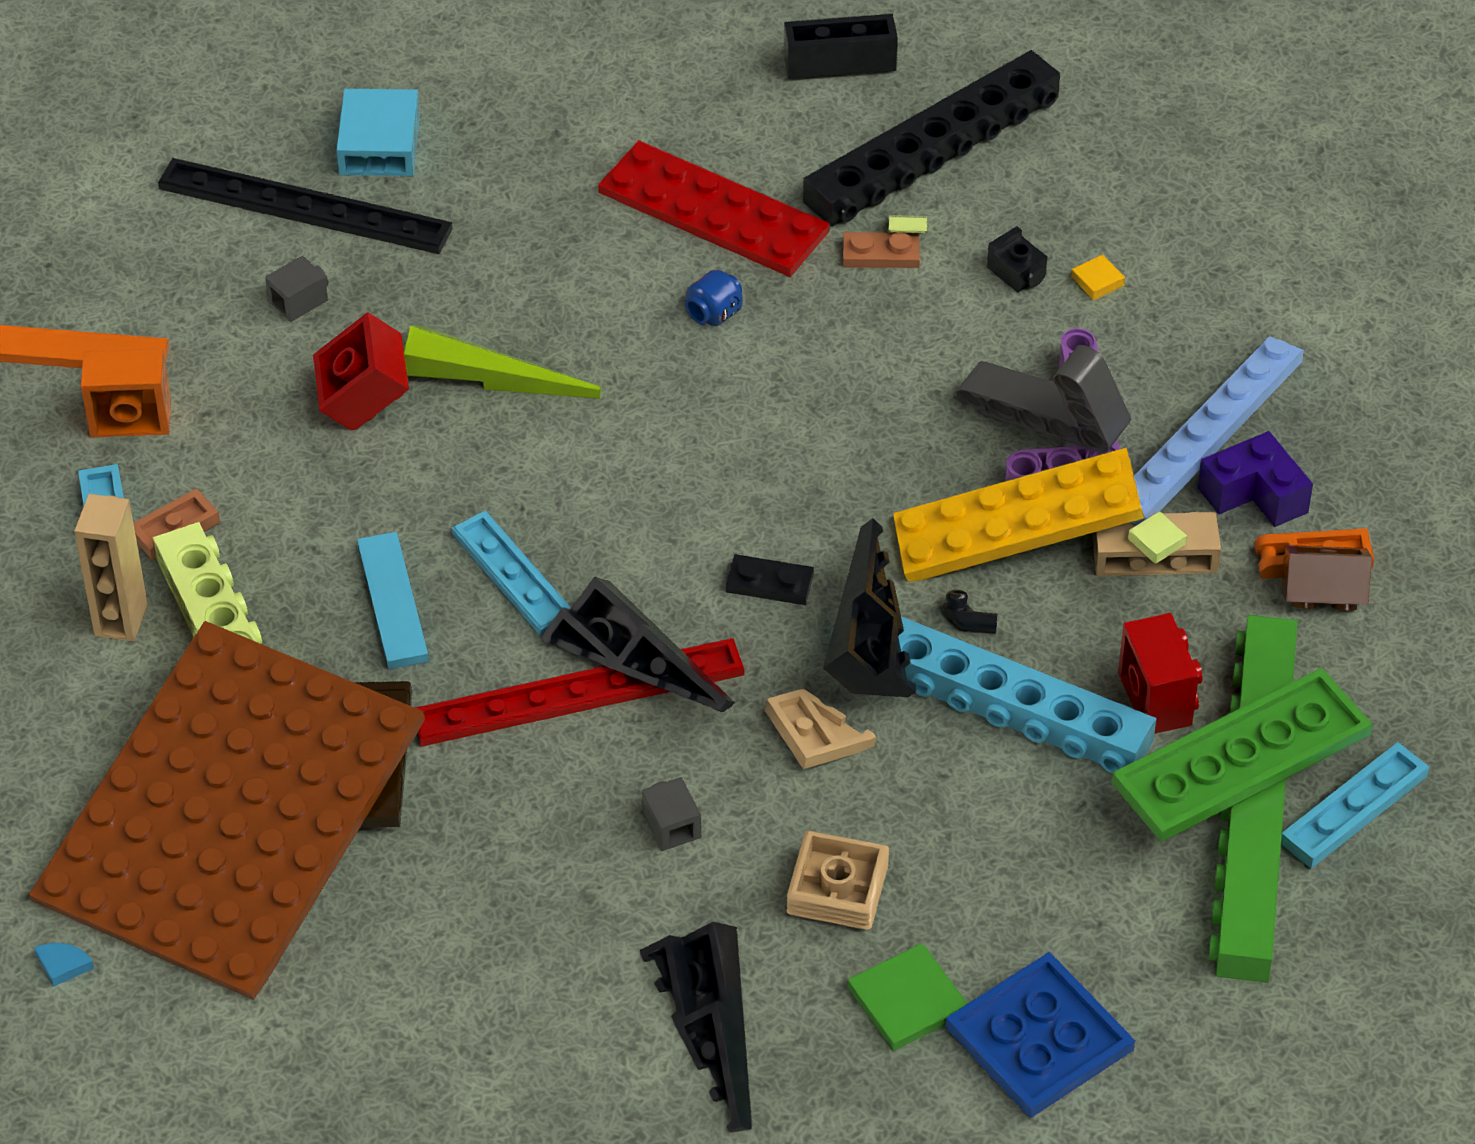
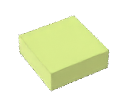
M889 215V230L891 232L925 233L927 231V216Z
M1159 511L1130 529L1128 540L1156 564L1185 546L1187 535Z

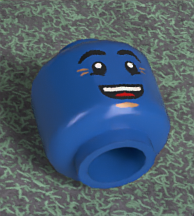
M711 270L688 287L685 302L687 312L699 324L704 325L708 323L712 326H718L740 311L743 303L742 286L735 276L728 275L721 270Z

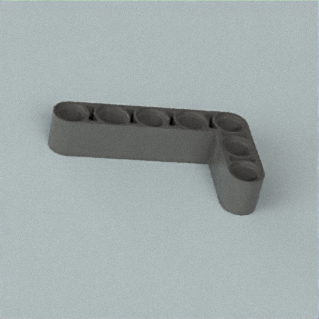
M1078 345L1054 375V382L981 361L978 362L956 390V397L962 405L969 404L977 408V412L983 416L1103 453L1108 452L1131 421L1129 412L1106 361L1096 350L1086 345Z

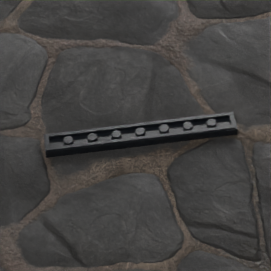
M176 158L171 159L158 182L159 190L435 254H440L453 229L452 222Z

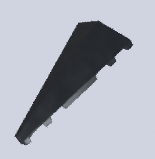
M872 518L860 528L823 669L851 694L908 698L916 693V685L914 682L909 681L906 676L905 668L911 661L909 653L901 652L898 637L904 631L894 582L890 579L886 580L884 567L890 562L887 552L880 551L878 536L883 532V527Z
M594 577L572 608L562 607L540 637L546 643L558 646L571 653L588 658L719 712L726 711L735 703L608 580Z
M713 921L682 938L668 935L641 949L640 954L644 962L655 961L663 978H658L654 983L660 993L670 991L676 1005V1011L671 1017L697 1069H709L717 1085L709 1091L713 1101L724 1100L729 1108L732 1121L726 1126L728 1131L737 1132L752 1129L737 927Z

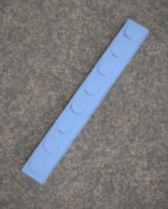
M1269 336L1134 475L1144 519L1130 523L1138 525L1161 511L1200 470L1201 459L1216 453L1302 363L1304 350Z

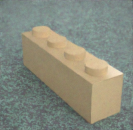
M88 494L74 533L94 636L135 641L148 602L129 499L111 495Z

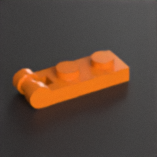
M1367 528L1265 534L1257 537L1254 541L1256 556L1261 557L1258 567L1262 579L1280 578L1283 576L1284 555L1277 554L1284 553L1285 545L1367 548L1372 556L1371 570L1373 569L1374 555Z

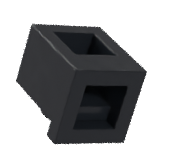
M1016 226L988 244L987 268L1019 293L1028 286L1036 287L1043 281L1046 276L1048 256L1022 236V230Z

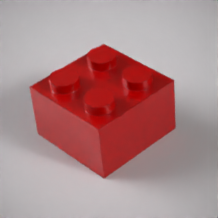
M369 312L313 354L319 411L349 430H357L409 390L401 333Z
M1172 613L1123 623L1118 674L1133 709L1156 718L1154 734L1192 726L1194 710L1199 709L1197 688L1198 684H1201L1203 681L1201 666L1197 659L1192 660L1188 652L1187 634L1184 628L1177 627Z

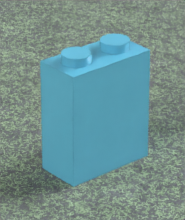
M344 89L337 143L339 175L414 176L420 119L418 89Z

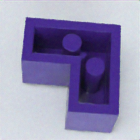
M1270 431L1201 459L1198 489L1219 515L1250 501L1255 502L1274 527L1309 513L1313 483Z

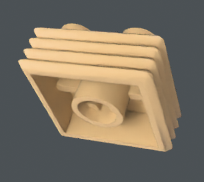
M806 831L787 893V913L866 930L871 929L889 865V847L887 845L815 831Z

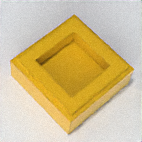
M1103 254L1073 268L1071 272V278L1092 300L1125 285V277Z

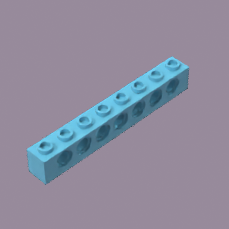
M901 617L904 631L898 636L901 652L909 653L911 663L905 668L907 679L915 683L917 695L922 697L933 696L948 702L953 709L959 712L970 711L985 717L989 723L996 727L1007 726L1020 731L1033 742H1047L1062 748L1070 757L1087 758L1101 764L1110 773L1144 757L1154 741L1155 717Z

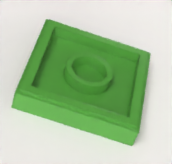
M923 943L847 979V988L893 1051L945 1026L946 1017L968 1004Z

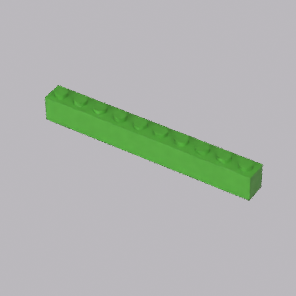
M1248 615L1246 630L1237 631L1235 655L1243 656L1242 663L1235 662L1232 687L1240 688V694L1232 695L1230 713L1293 682L1298 620ZM1286 779L1221 811L1220 820L1229 821L1228 830L1220 829L1217 855H1226L1225 864L1217 863L1214 889L1223 890L1222 899H1214L1211 925H1219L1220 928L1219 935L1211 934L1208 956L1209 961H1217L1216 977L1269 982L1273 957Z

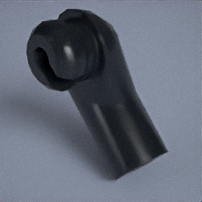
M951 590L946 594V603L943 604L944 612L959 629L996 634L998 613L973 611L967 605V593L962 590Z

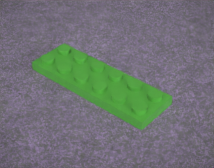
M1320 668L1113 772L1111 783L1159 841L1163 842L1370 736L1373 724L1326 671Z

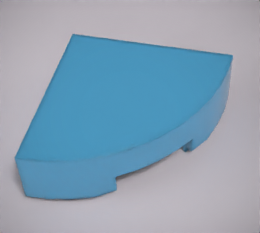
M48 943L34 947L36 957L53 987L94 969L91 958L83 950L73 945Z

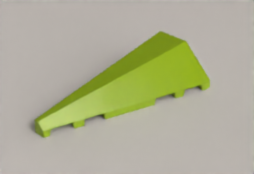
M411 325L409 328L404 351L407 376L483 381L484 390L600 399L602 386L422 325Z

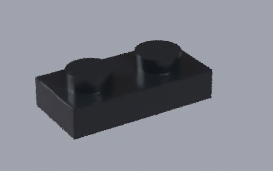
M734 554L726 582V593L806 606L814 576V567Z

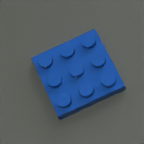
M1050 951L946 1017V1029L1030 1119L1134 1051L1135 1039Z

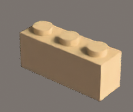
M1216 512L1163 513L1187 535L1185 546L1156 564L1128 540L1129 530L1135 527V524L1129 522L1093 532L1092 544L1096 576L1218 573L1221 545Z

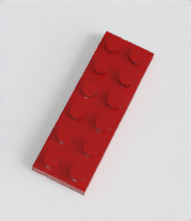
M640 140L635 143L598 184V193L788 277L795 273L830 231V223Z

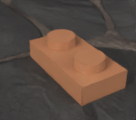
M843 232V267L919 268V233Z
M196 488L133 523L137 544L153 560L156 558L153 537L197 522L200 523L203 531H206L219 524L220 518L219 512Z

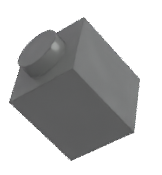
M303 255L265 276L268 301L290 322L328 301L326 286H328L329 282L325 272L321 267L311 264Z
M682 777L670 781H661L642 790L643 815L661 851L702 838L701 813Z

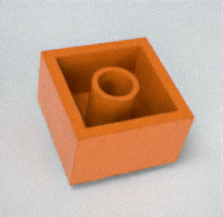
M163 349L83 351L81 390L90 437L169 435L171 394Z

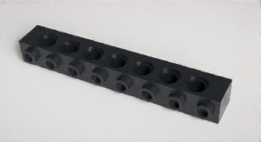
M1029 50L804 177L803 203L821 219L830 223V227L842 221H851L864 208L871 204L878 205L882 203L892 192L899 188L906 189L910 187L920 176L929 171H938L948 160L957 155H966L976 144L985 139H994L1004 128L1013 123H1022L1029 114L1041 107L1048 108L1053 105L1059 97L1060 72L1033 50Z

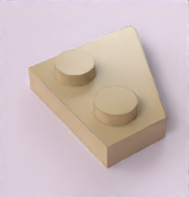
M805 689L766 700L764 711L803 769L851 756L875 745L877 737L873 732L867 729L861 734L845 723L846 715L833 707L824 705L819 698Z

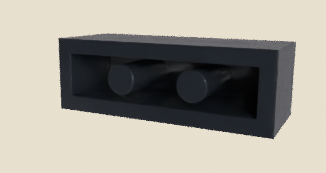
M893 14L784 22V59L788 79L897 71L898 36Z

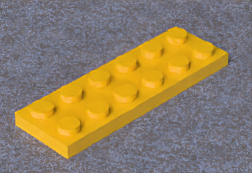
M1127 448L893 513L904 574L907 581L928 579L1144 519Z

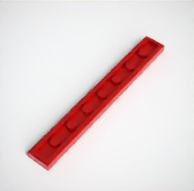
M734 638L680 649L713 682L745 675V669ZM602 666L415 707L423 711L425 721L418 730L417 736L420 747L670 691Z

